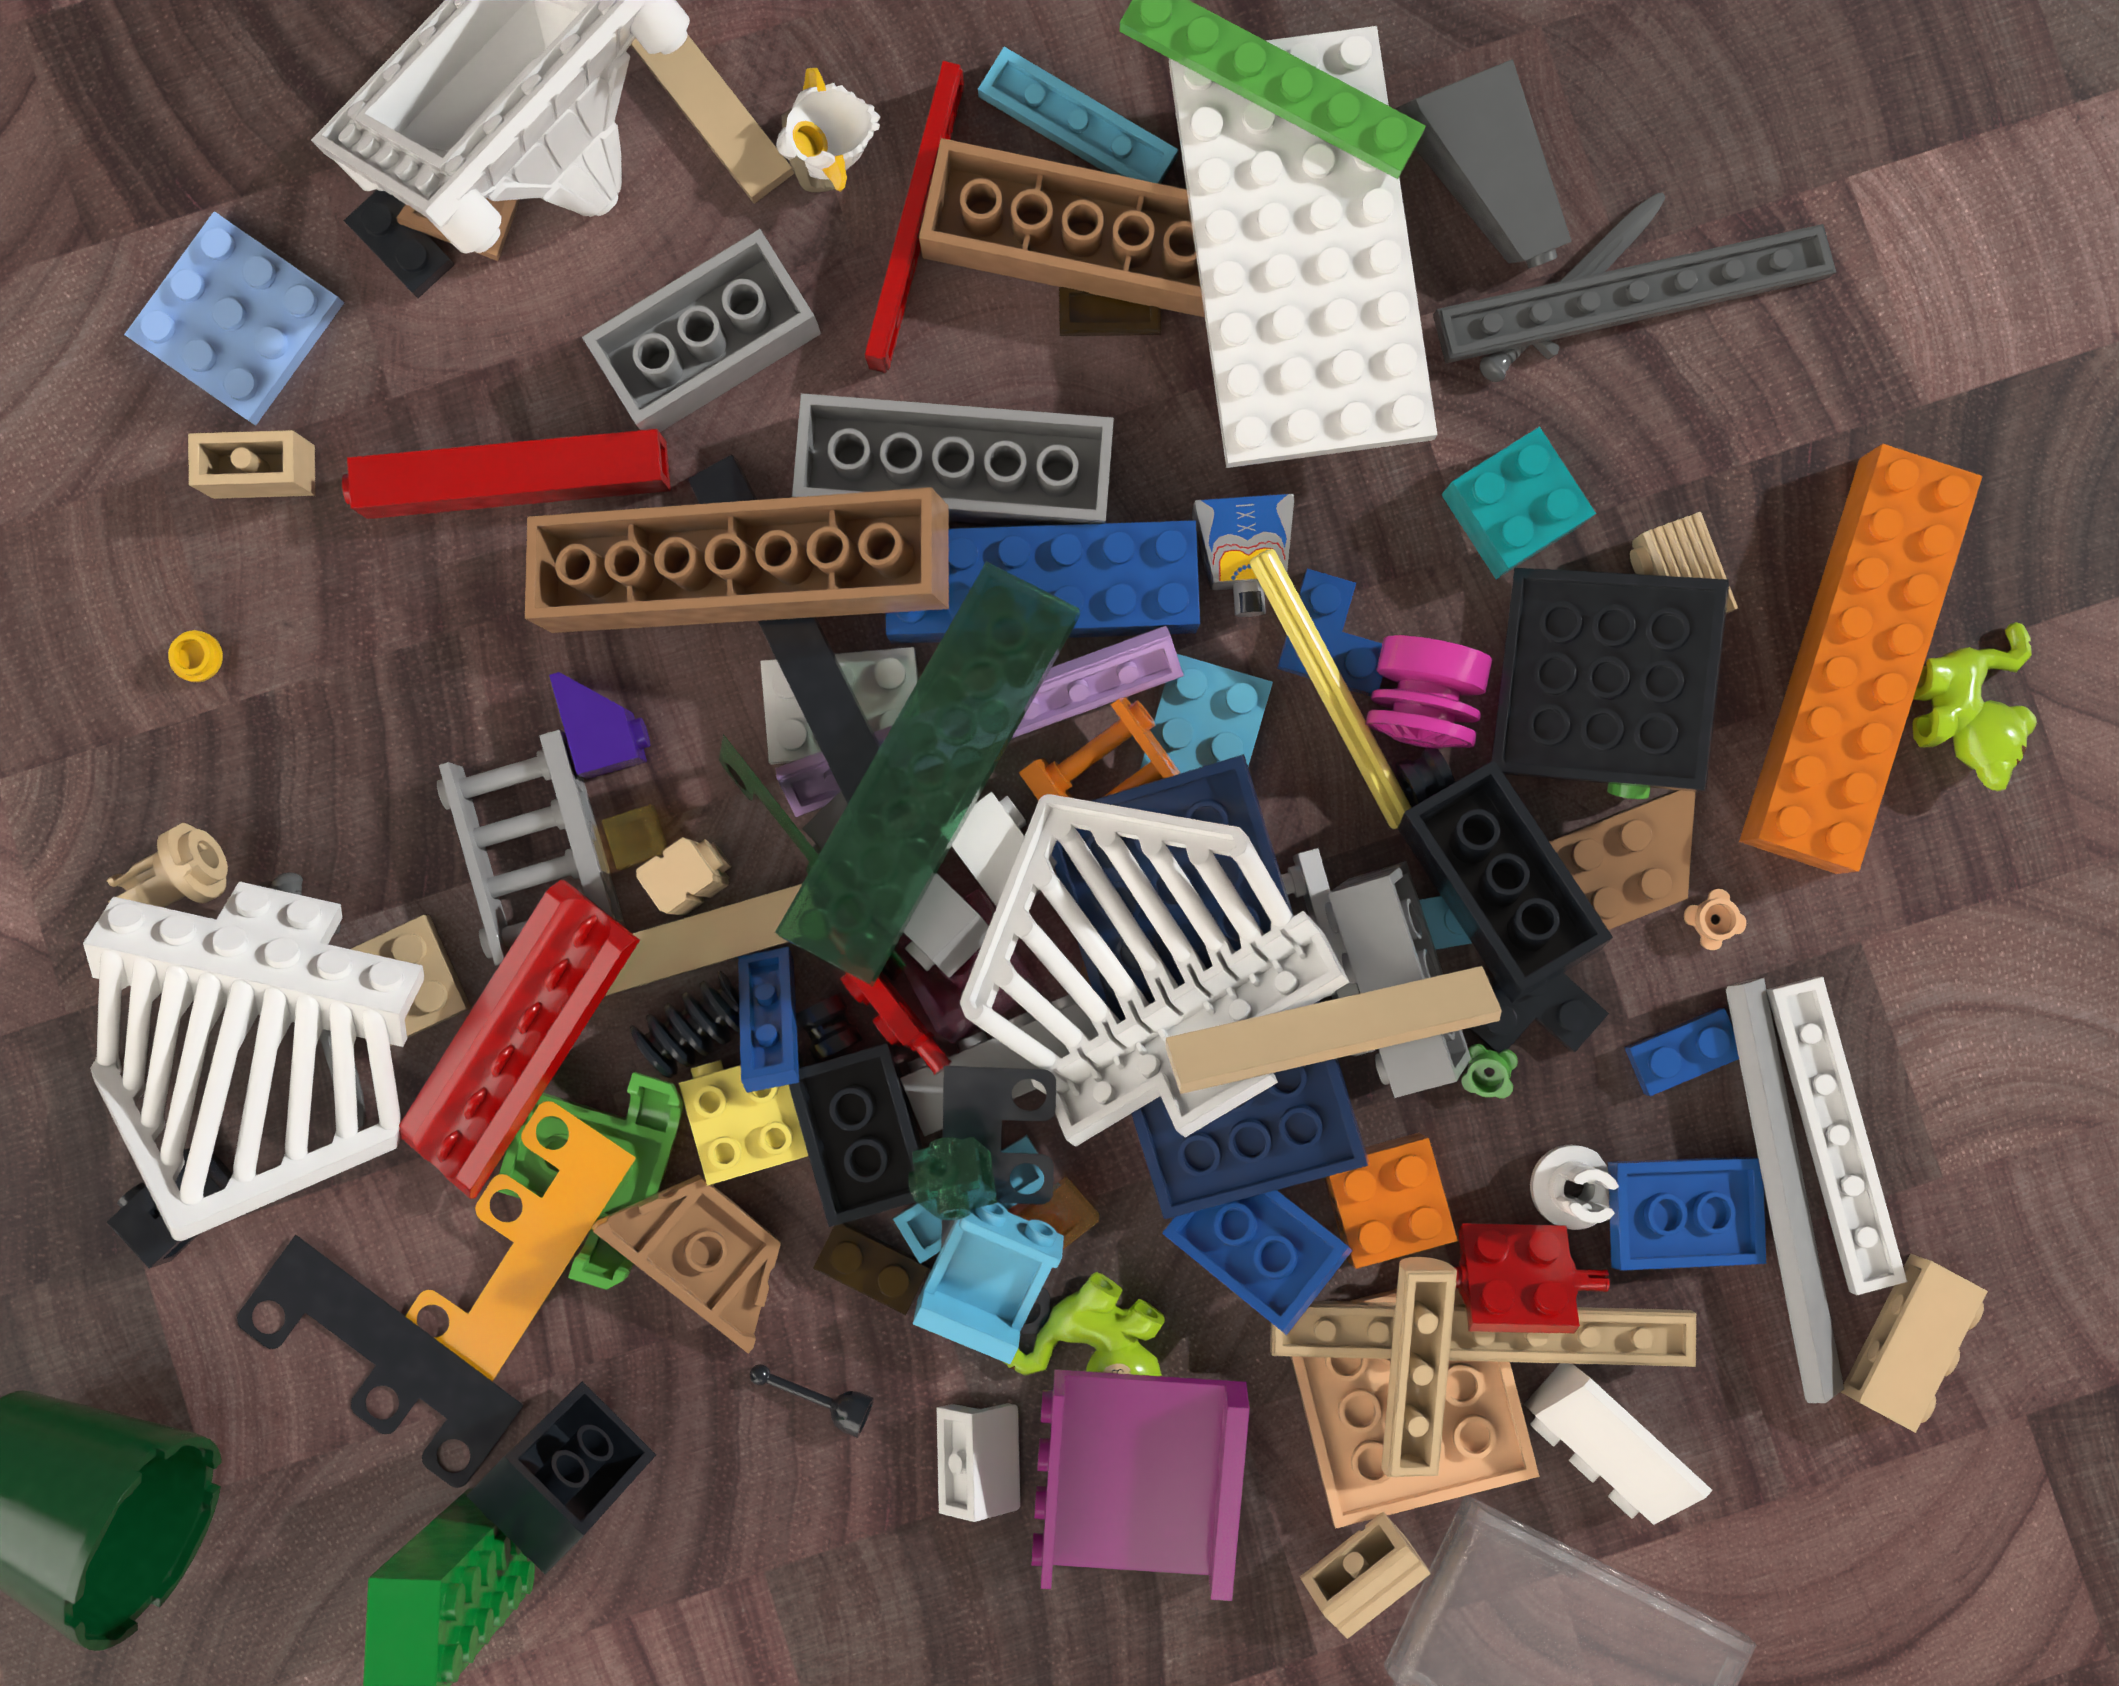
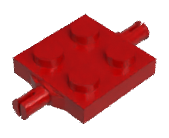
M842 921L832 927L826 933V936L830 938L843 956L838 962L847 972L840 978L844 986L859 1003L863 1001L867 1006L871 1004L879 1015L872 1021L891 1045L895 1043L898 1047L903 1045L911 1048L913 1052L917 1051L931 1069L933 1075L939 1074L944 1070V1066H949L952 1061L948 1059L933 1039L934 1034L927 1030L873 958L865 953L867 948L865 945H860L845 926V923Z
M1462 1223L1458 1231L1461 1257L1458 1266L1454 1267L1457 1270L1456 1289L1459 1290V1294L1466 1305L1469 1332L1575 1334L1580 1326L1576 1302L1578 1291L1608 1292L1610 1279L1607 1278L1609 1276L1607 1269H1576L1575 1263L1570 1256L1567 1227L1565 1225Z

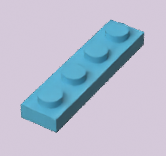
M1003 47L978 88V97L1106 173L1161 184L1177 159V148L1006 47Z

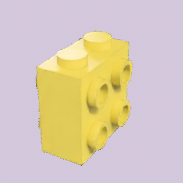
M721 1060L691 1068L693 1079L679 1083L707 1186L808 1156L789 1085L747 1093L741 1081V1065L724 1070Z

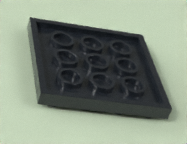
M1514 567L1492 761L1495 760L1503 774L1706 793L1729 580Z

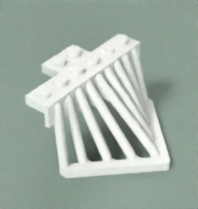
M1046 794L1038 801L964 989L960 1005L965 1017L1039 1069L1048 1070L1054 1074L1056 1078L1055 1114L1065 1139L1076 1147L1161 1096L1176 1131L1187 1137L1278 1083L1274 1073L1180 1094L1166 1051V1037L1312 1005L1348 984L1349 980L1323 931L1304 911L1293 916L1249 837L1240 827ZM1075 828L1092 832L1096 843L1104 850L1171 952L1185 981L1184 984L1178 986ZM1120 836L1139 840L1142 852L1149 858L1204 942L1213 965L1212 967L1206 969ZM1056 841H1059L1134 955L1155 998V1002L1149 1004L1063 883L1055 875L1049 859ZM1166 845L1186 848L1190 862L1196 867L1239 934L1240 950L1234 951ZM1214 854L1231 856L1237 862L1272 922L1271 931L1266 934L1262 932ZM1037 889L1041 890L1114 990L1126 1017L1124 1021L1121 1022L1030 915L1029 910ZM1018 938L1025 942L1086 1013L1099 1036L1092 1040L1089 1039L1016 972L1010 959ZM999 987L1066 1046L1070 1054L1063 1058L1059 1057L992 1009V1005ZM1031 1079L1033 1086L1046 1095L1044 1086L1040 1082Z
M238 882L217 919L113 897L83 942L92 977L99 979L97 1057L90 1067L91 1073L174 1240L183 1241L392 1151L397 1148L401 1140L399 1133L401 1114L390 1044L403 1047L407 1040L405 1017L424 981L423 966L328 945L343 918L341 904ZM131 986L122 1079L120 1075L122 1066L119 1059L122 989ZM162 993L147 1083L145 1084L152 1002ZM193 1002L160 1153L154 1140L165 1127L164 1111L180 1019ZM224 1007H226L179 1191L175 1181L185 1163L183 1152L209 1035ZM260 1015L233 1164V1174L225 1189L204 1197L203 1190L238 1050L255 1019ZM294 1022L285 1154L280 1166L256 1175L277 1049L290 1024ZM325 1029L331 1031L336 1132L332 1144L308 1153L315 1051L321 1032ZM356 1037L365 1038L367 1042L379 1115V1124L358 1132L354 1056ZM145 1092L142 1112L140 1114L135 1103Z

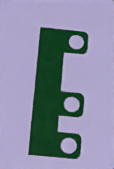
M723 734L719 761L724 770L750 801H752L755 792L809 861L806 872L810 879L835 910L839 912L842 906H845L865 932L861 937L862 944L865 945L869 954L884 973L894 981L906 967L905 963ZM726 763L740 776L746 786V790L734 779ZM814 875L818 876L827 886L834 901L823 892L816 882ZM869 944L883 957L889 967V971L873 955Z

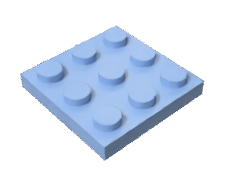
M214 211L124 335L256 426L344 302Z

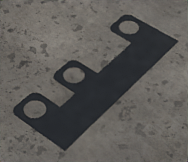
M944 1066L941 1249L967 1195L978 1200L990 1199L999 1204L1040 1205L1051 1200L1054 1180V1163L1052 1159L1044 1154L1001 1152L1002 1120L1047 1121L1054 1116L1056 1110V1078L1052 1072L1044 1069ZM1034 1079L1044 1086L1047 1096L1040 1108L1026 1111L1016 1106L1012 1099V1090L1019 1081ZM1030 1163L1039 1167L1044 1175V1183L1041 1189L1033 1194L1017 1192L1010 1183V1174L1016 1166ZM1042 1287L1036 1299L1041 1309L1039 1317L1032 1323L1024 1324L1020 1334H1038L1047 1323L1050 1316V1294L1046 1288Z
M296 1234L237 1316V1323L243 1331L266 1348L276 1349L283 1344L306 1313L376 1365L352 1398L351 1409L355 1415L381 1434L393 1433L419 1398L447 1418L423 1451L422 1462L428 1470L454 1488L463 1487L468 1483L524 1406ZM274 1301L283 1308L285 1322L276 1333L265 1334L254 1326L252 1314L254 1308L260 1302ZM377 1386L390 1387L398 1396V1410L388 1419L375 1418L367 1410V1395ZM450 1439L462 1441L470 1451V1461L467 1467L456 1473L444 1470L437 1460V1451L440 1445Z

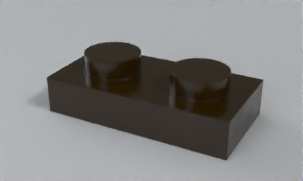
M842 1223L833 1227L813 1269L906 1315L930 1265L925 1262L920 1264L917 1258L847 1223Z

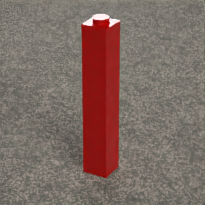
M658 429L347 457L348 474H344L342 477V491L346 503L351 506L352 510L366 519L671 491L667 442Z

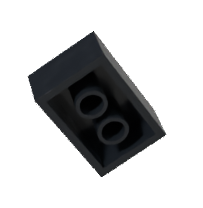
M889 1042L800 1067L799 1083L789 1084L829 1227L931 1198L935 1192L911 1104L900 1080L902 1073L894 1045H891Z
M582 1381L493 1467L467 1497L521 1550L524 1556L530 1559L546 1575L591 1529L653 1460L656 1454Z

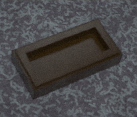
M1059 287L1060 336L1161 335V308Z

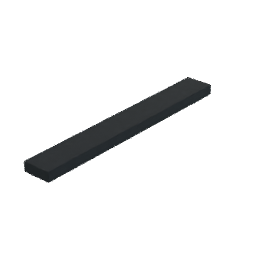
M732 454L688 478L700 504L757 500L738 460ZM817 618L758 621L861 832L868 836L912 812L913 810Z

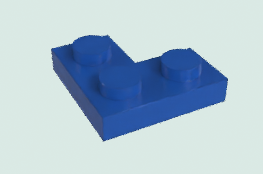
M1307 568L1298 595L1348 689L1371 697L1372 691L1380 688L1383 677L1377 672L1382 643L1342 632L1356 583ZM1286 635L1277 669L1310 679L1288 635Z

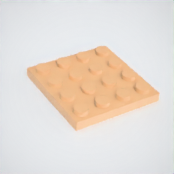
M1397 1289L1351 1301L1396 1303ZM1455 1289L1454 1304H1465L1459 1294V1290ZM1291 1356L1335 1529L1374 1519L1382 1512L1386 1515H1391L1540 1477L1510 1362L1449 1360L1438 1476L1387 1477L1382 1471L1381 1466L1391 1359Z

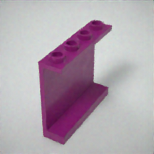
M1054 1370L1053 1390H1043L1041 1423H1051L1050 1438H1039L1037 1471L1048 1472L1047 1486H1036L1034 1519H1045L1044 1533H1033L1031 1566L1042 1567L1041 1589H1051L1053 1565L1209 1575L1211 1600L1232 1601L1250 1410L1246 1382Z

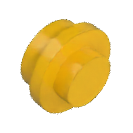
M192 630L182 633L171 643L168 657L170 666L177 676L190 682H203L212 678L218 672L222 664L223 653L220 644L213 636L202 631Z

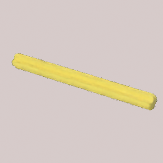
M1268 549L1250 560V566L1388 825L1392 829H1397L1404 812L1412 807L1368 725H1365L1366 721L1276 551Z

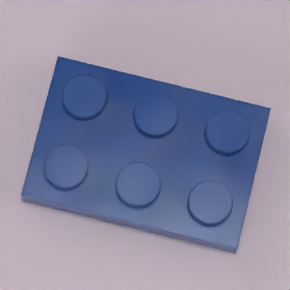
M1731 1157L1608 1162V1174L1616 1180L1619 1186L1615 1190L1609 1189V1208L1615 1213L1610 1218L1611 1268L1617 1270L1766 1264L1764 1184L1759 1158Z
M1277 1190L1176 1216L1162 1233L1286 1335L1352 1252L1348 1245Z

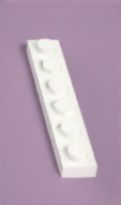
M1812 977L1766 989L1849 1292L1860 1295L1907 1282L1824 978Z

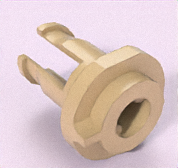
M181 823L158 836V851L135 863L127 873L123 875L116 874L107 879L110 886H120L126 890V892L117 896L118 898L165 908L185 896L198 903H207L221 896L226 888L228 865L221 847L212 836L201 829Z

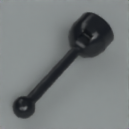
M763 1364L755 1365L750 1371V1379L755 1385L761 1386L767 1383L830 1409L831 1419L835 1427L856 1438L860 1436L870 1414L874 1401L873 1397L857 1391H847L833 1399L771 1374L769 1368Z

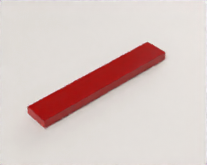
M947 61L942 62L864 354L868 367L872 370L886 373L890 369L921 252L919 236L941 138L951 140L964 91L963 70L959 64Z

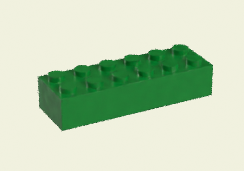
M467 1489L368 1578L363 1686H451L458 1681L460 1674L469 1663L474 1662L479 1651L489 1644L495 1632L504 1626L510 1614L518 1609L520 1602L525 1598L526 1594L531 1593L535 1576L534 1563L527 1561V1557L524 1556L521 1550L467 1497L473 1489Z

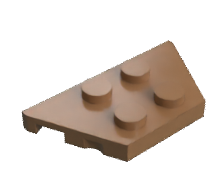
M1677 790L1549 841L1608 930L1688 899L1695 806L1694 791Z
M701 1175L692 1177L595 1222L592 1229L600 1238L748 1354L754 1348L756 1325L761 1307L765 1306L769 1290L768 1279L771 1270L775 1267L781 1242L774 1234L712 1184L707 1186L706 1179Z

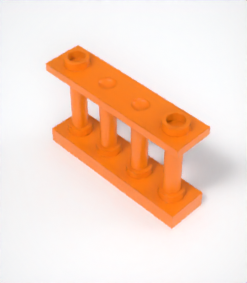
M1124 697L1111 704L1120 719L1060 764L1055 761L1048 764L1045 758L1033 761L1018 773L1038 801L1046 794L1073 798L1068 791L1072 787L1071 781L1132 736L1151 762L1104 796L1181 772L1150 731L1156 724L1145 707L1138 700L1131 704L1127 697Z

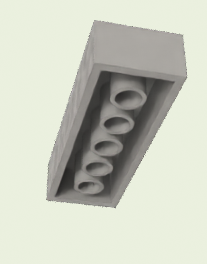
M801 393L792 497L932 487L948 505L949 521L1016 527L1105 524L1114 418Z

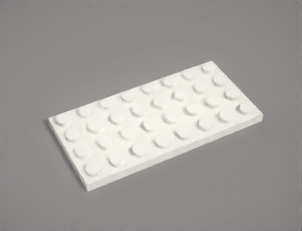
M1377 26L1266 40L1389 106ZM1169 58L1226 468L1434 440L1437 436V428L1400 179L1390 176Z

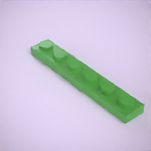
M1132 0L1120 21L1119 32L1396 179L1402 173L1425 130L1426 125L1190 0Z

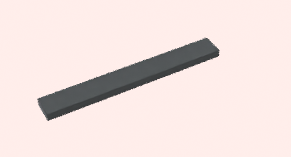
M1820 224L1439 308L1434 312L1433 318L1446 364L1828 279L1836 273L1824 225Z

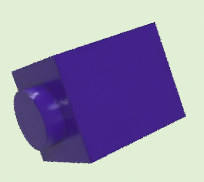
M560 672L549 675L577 775L590 779L647 762L644 749L650 747V738L641 717L635 719L634 713Z

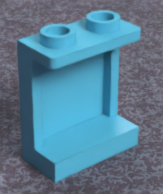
M967 1195L918 1297L913 1325L1011 1364L1019 1348L1020 1331L1052 1267L1057 1268L1062 1259L1064 1236L1057 1233L1052 1226L1043 1221L1035 1219L1028 1221L1009 1213L1004 1206L990 1199L978 1200Z

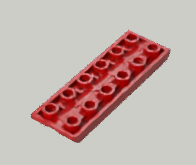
M559 880L545 892L399 1124L400 1138L424 1159L439 1169L467 1197L475 1199L640 942V939L566 880Z

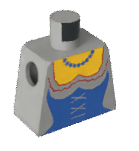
M1294 494L1195 500L1192 509L1193 521L1196 520L1197 539L1210 589H1233L1235 616L1252 617L1266 613L1264 591L1250 566V560L1268 549H1273L1276 551L1286 572L1288 570Z

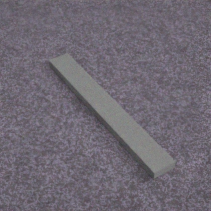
M1765 979L1746 980L1727 986V999L1804 1396L1807 1403H1826L1844 1390Z

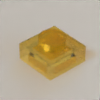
M652 804L601 820L617 870L648 862L655 856L663 857V850L668 848L655 806Z

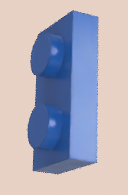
M1725 1008L1714 1009L1624 1047L1643 1093L1647 1096L1662 1092L1739 1059L1734 1030Z

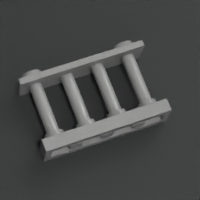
M561 730L539 735L543 749L537 751V757L466 777L462 766L450 762L439 765L442 779L437 781L438 794L446 810L451 809L484 925V928L479 930L480 943L488 959L493 958L495 966L501 964L527 921L508 926L500 896L570 875L573 879L580 878L584 895L626 928L583 777L576 773L566 734ZM542 776L545 780L552 779L557 799L551 800V806L480 827L472 797ZM558 826L560 830L566 829L571 848L565 850V856L501 875H493L486 850L487 846Z

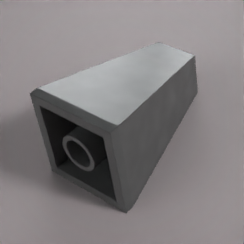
M1513 59L1395 108V110L1426 125L1415 150L1508 264L1526 261L1528 268L1536 267L1556 259L1558 256L1555 248L1572 242Z

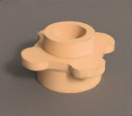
M1723 889L1711 890L1705 901L1699 905H1690L1684 911L1685 923L1694 926L1701 936V946L1707 950L1719 949L1722 946L1723 940L1729 939L1735 934H1741L1746 928L1745 916L1740 914L1738 907L1730 901L1729 893ZM1713 915L1719 917V923L1716 925L1711 922Z

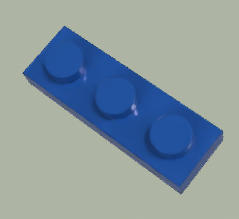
M789 947L739 956L742 1084L748 1093L799 1083L794 959Z

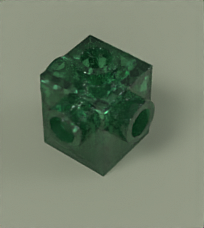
M955 1137L940 1138L932 1141L929 1144V1148L912 1152L914 1171L909 1172L908 1178L912 1197L916 1203H919L935 1217L941 1220L962 1219L970 1215L971 1209L997 1203L991 1153L974 1137L962 1140Z

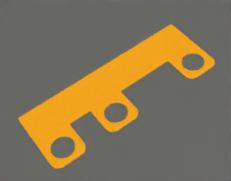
M545 1101L537 1107L521 1134L522 1142L528 1149L559 1169L558 1174L544 1196L541 1198L510 1176L499 1174L491 1180L476 1204L475 1211L478 1218L514 1243L470 1312L466 1313L433 1290H425L419 1294L406 1314L408 1319L418 1325L417 1315L424 1306L437 1305L443 1308L449 1317V1327L443 1335L434 1338L492 1382L636 1159L626 1150L551 1101ZM545 1117H558L567 1125L569 1137L563 1147L556 1150L547 1149L537 1140L536 1127ZM502 1189H509L518 1194L523 1208L521 1215L515 1221L502 1222L494 1217L490 1210V1200L494 1193Z

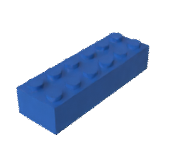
M1196 520L949 529V609L885 613L886 635L891 644L1139 636L1167 626L1170 634H1196L1200 625Z

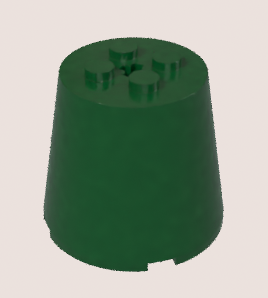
M15 1391L0 1398V1590L68 1639L88 1650H105L129 1638L138 1631V1622L135 1620L149 1605L153 1604L160 1608L185 1575L204 1540L212 1521L221 1486L212 1483L213 1469H216L222 1463L217 1445L211 1439L197 1433L31 1391Z

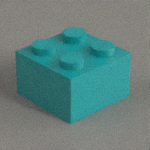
M1540 426L1453 480L1441 494L1495 579L1500 578L1514 569V567L1519 566L1578 529L1596 514Z

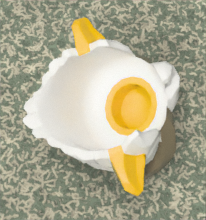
M818 68L806 69L803 91L798 94L793 107L781 115L782 130L778 135L776 146L779 153L790 161L795 175L805 191L827 192L835 188L841 192L845 188L847 180L846 170L861 157L874 131L879 130L880 124L877 122L881 117L877 112H874L875 107L873 105L866 104L863 99L857 98L853 92H848L843 85L835 86V83L825 85Z

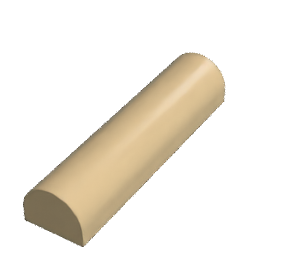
M1409 1257L1399 1262L1381 1466L1382 1471L1387 1477L1438 1476L1457 1270L1449 1263L1434 1258Z

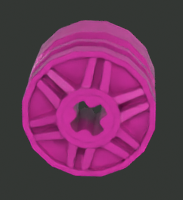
M1404 635L1385 637L1382 643L1377 672L1381 676L1398 683L1397 689H1377L1372 691L1371 700L1376 704L1393 710L1368 711L1365 725H1368L1373 730L1387 734L1394 740L1415 746L1436 749L1474 747L1477 733L1470 728L1455 724V722H1477L1480 720L1481 713L1478 709L1460 702L1459 699L1460 695H1481L1486 692L1492 658L1479 650L1442 640Z

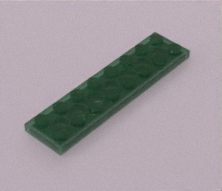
M986 561L776 929L775 933L779 937L873 987L1081 615L1079 608Z

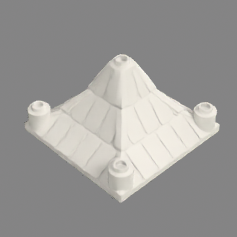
M445 0L311 141L326 156L333 159L364 191L384 190L426 216L461 253L467 254L474 251L482 253L492 247L500 236L499 226L502 216L486 198L492 201L541 198L546 202L583 216H601L615 206L622 185L621 148L618 125L614 121L630 60V55L626 50L636 38L649 54L661 52L666 55L674 52L687 38L686 30L689 25V16L676 0Z

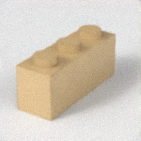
M1910 1254L1903 1267L1907 1282L1894 1285L1843 1384L1844 1390L1841 1393L1916 1433L1919 1425L1927 1421L1935 1409V1394L1944 1376H1948L1956 1368L1960 1358L1959 1347L1967 1331L1975 1327L1981 1319L1984 1311L1983 1300L1988 1291L1933 1261Z

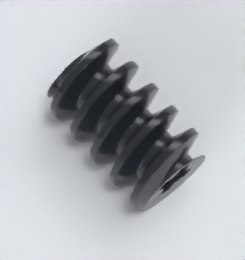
M722 971L717 972L721 988L715 990L705 981L699 983L703 997L700 1001L696 1000L688 992L681 994L685 1010L682 1012L678 1011L670 1003L665 1004L666 1022L662 1023L652 1014L647 1015L648 1033L644 1034L634 1025L630 1026V1032L645 1059L662 1075L668 1078L677 1075L678 1067L676 1060L686 1067L693 1065L696 1058L694 1049L704 1056L713 1052L711 1037L722 1045L730 1042L729 1026L740 1033L739 994Z

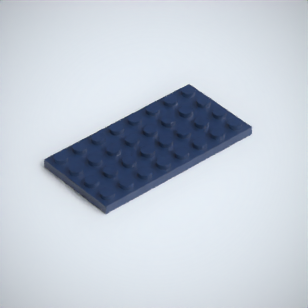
M1244 754L1091 800L1092 802L1240 827L1249 837L1293 914ZM1075 828L1178 986L1184 984L1185 981L1171 952L1104 850L1096 843L1092 832ZM1120 836L1206 969L1212 967L1213 965L1204 942L1149 858L1142 852L1139 840ZM1056 841L1051 855L1057 862L1054 866L1057 877L1149 1004L1155 1002V998L1134 955L1059 841ZM1166 845L1234 951L1240 950L1239 934L1196 867L1190 862L1186 848ZM1214 854L1262 932L1266 934L1271 931L1272 922L1237 862L1231 856ZM1078 942L1093 990L1121 1022L1124 1021L1126 1017L1114 990ZM1338 1059L1275 1072L1274 1075L1278 1083L1187 1137L1176 1131L1161 1096L1131 1113L1163 1218L1176 1217L1368 1166L1369 1160Z

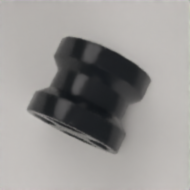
M1436 748L1423 750L1421 757L1414 761L1404 759L1395 764L1399 781L1413 806L1455 783L1445 758Z

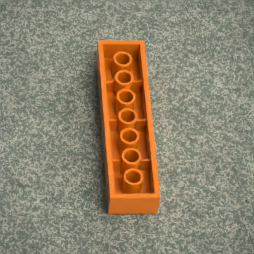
M1881 444L1859 459L1739 842L1835 874L1860 871L1981 483V475L1886 444Z

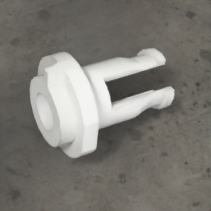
M1563 1145L1548 1151L1539 1159L1531 1175L1530 1192L1535 1207L1545 1219L1555 1225H1565L1567 1229L1580 1230L1604 1222L1615 1214L1609 1208V1189L1615 1190L1619 1186L1616 1180L1608 1174V1167L1597 1152L1579 1145ZM1567 1180L1576 1184H1584L1583 1191L1578 1198L1570 1195L1565 1196L1564 1185Z

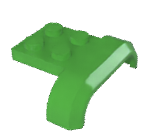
M637 1072L632 1073L627 1093H630V1104L626 1118L542 1093L507 1148L499 1174L510 1176L541 1198L544 1196L558 1174L559 1169L528 1149L522 1142L521 1134L541 1103L545 1101L554 1102L636 1157L597 1220H600L659 1192L680 1125L683 1100L673 1083ZM549 1116L543 1118L538 1123L536 1137L543 1147L556 1150L566 1144L569 1130L563 1120L558 1117ZM509 1189L497 1191L520 1198L517 1193ZM591 1228L581 1252L573 1261L568 1278L607 1290L624 1281L630 1274L634 1263L595 1234Z

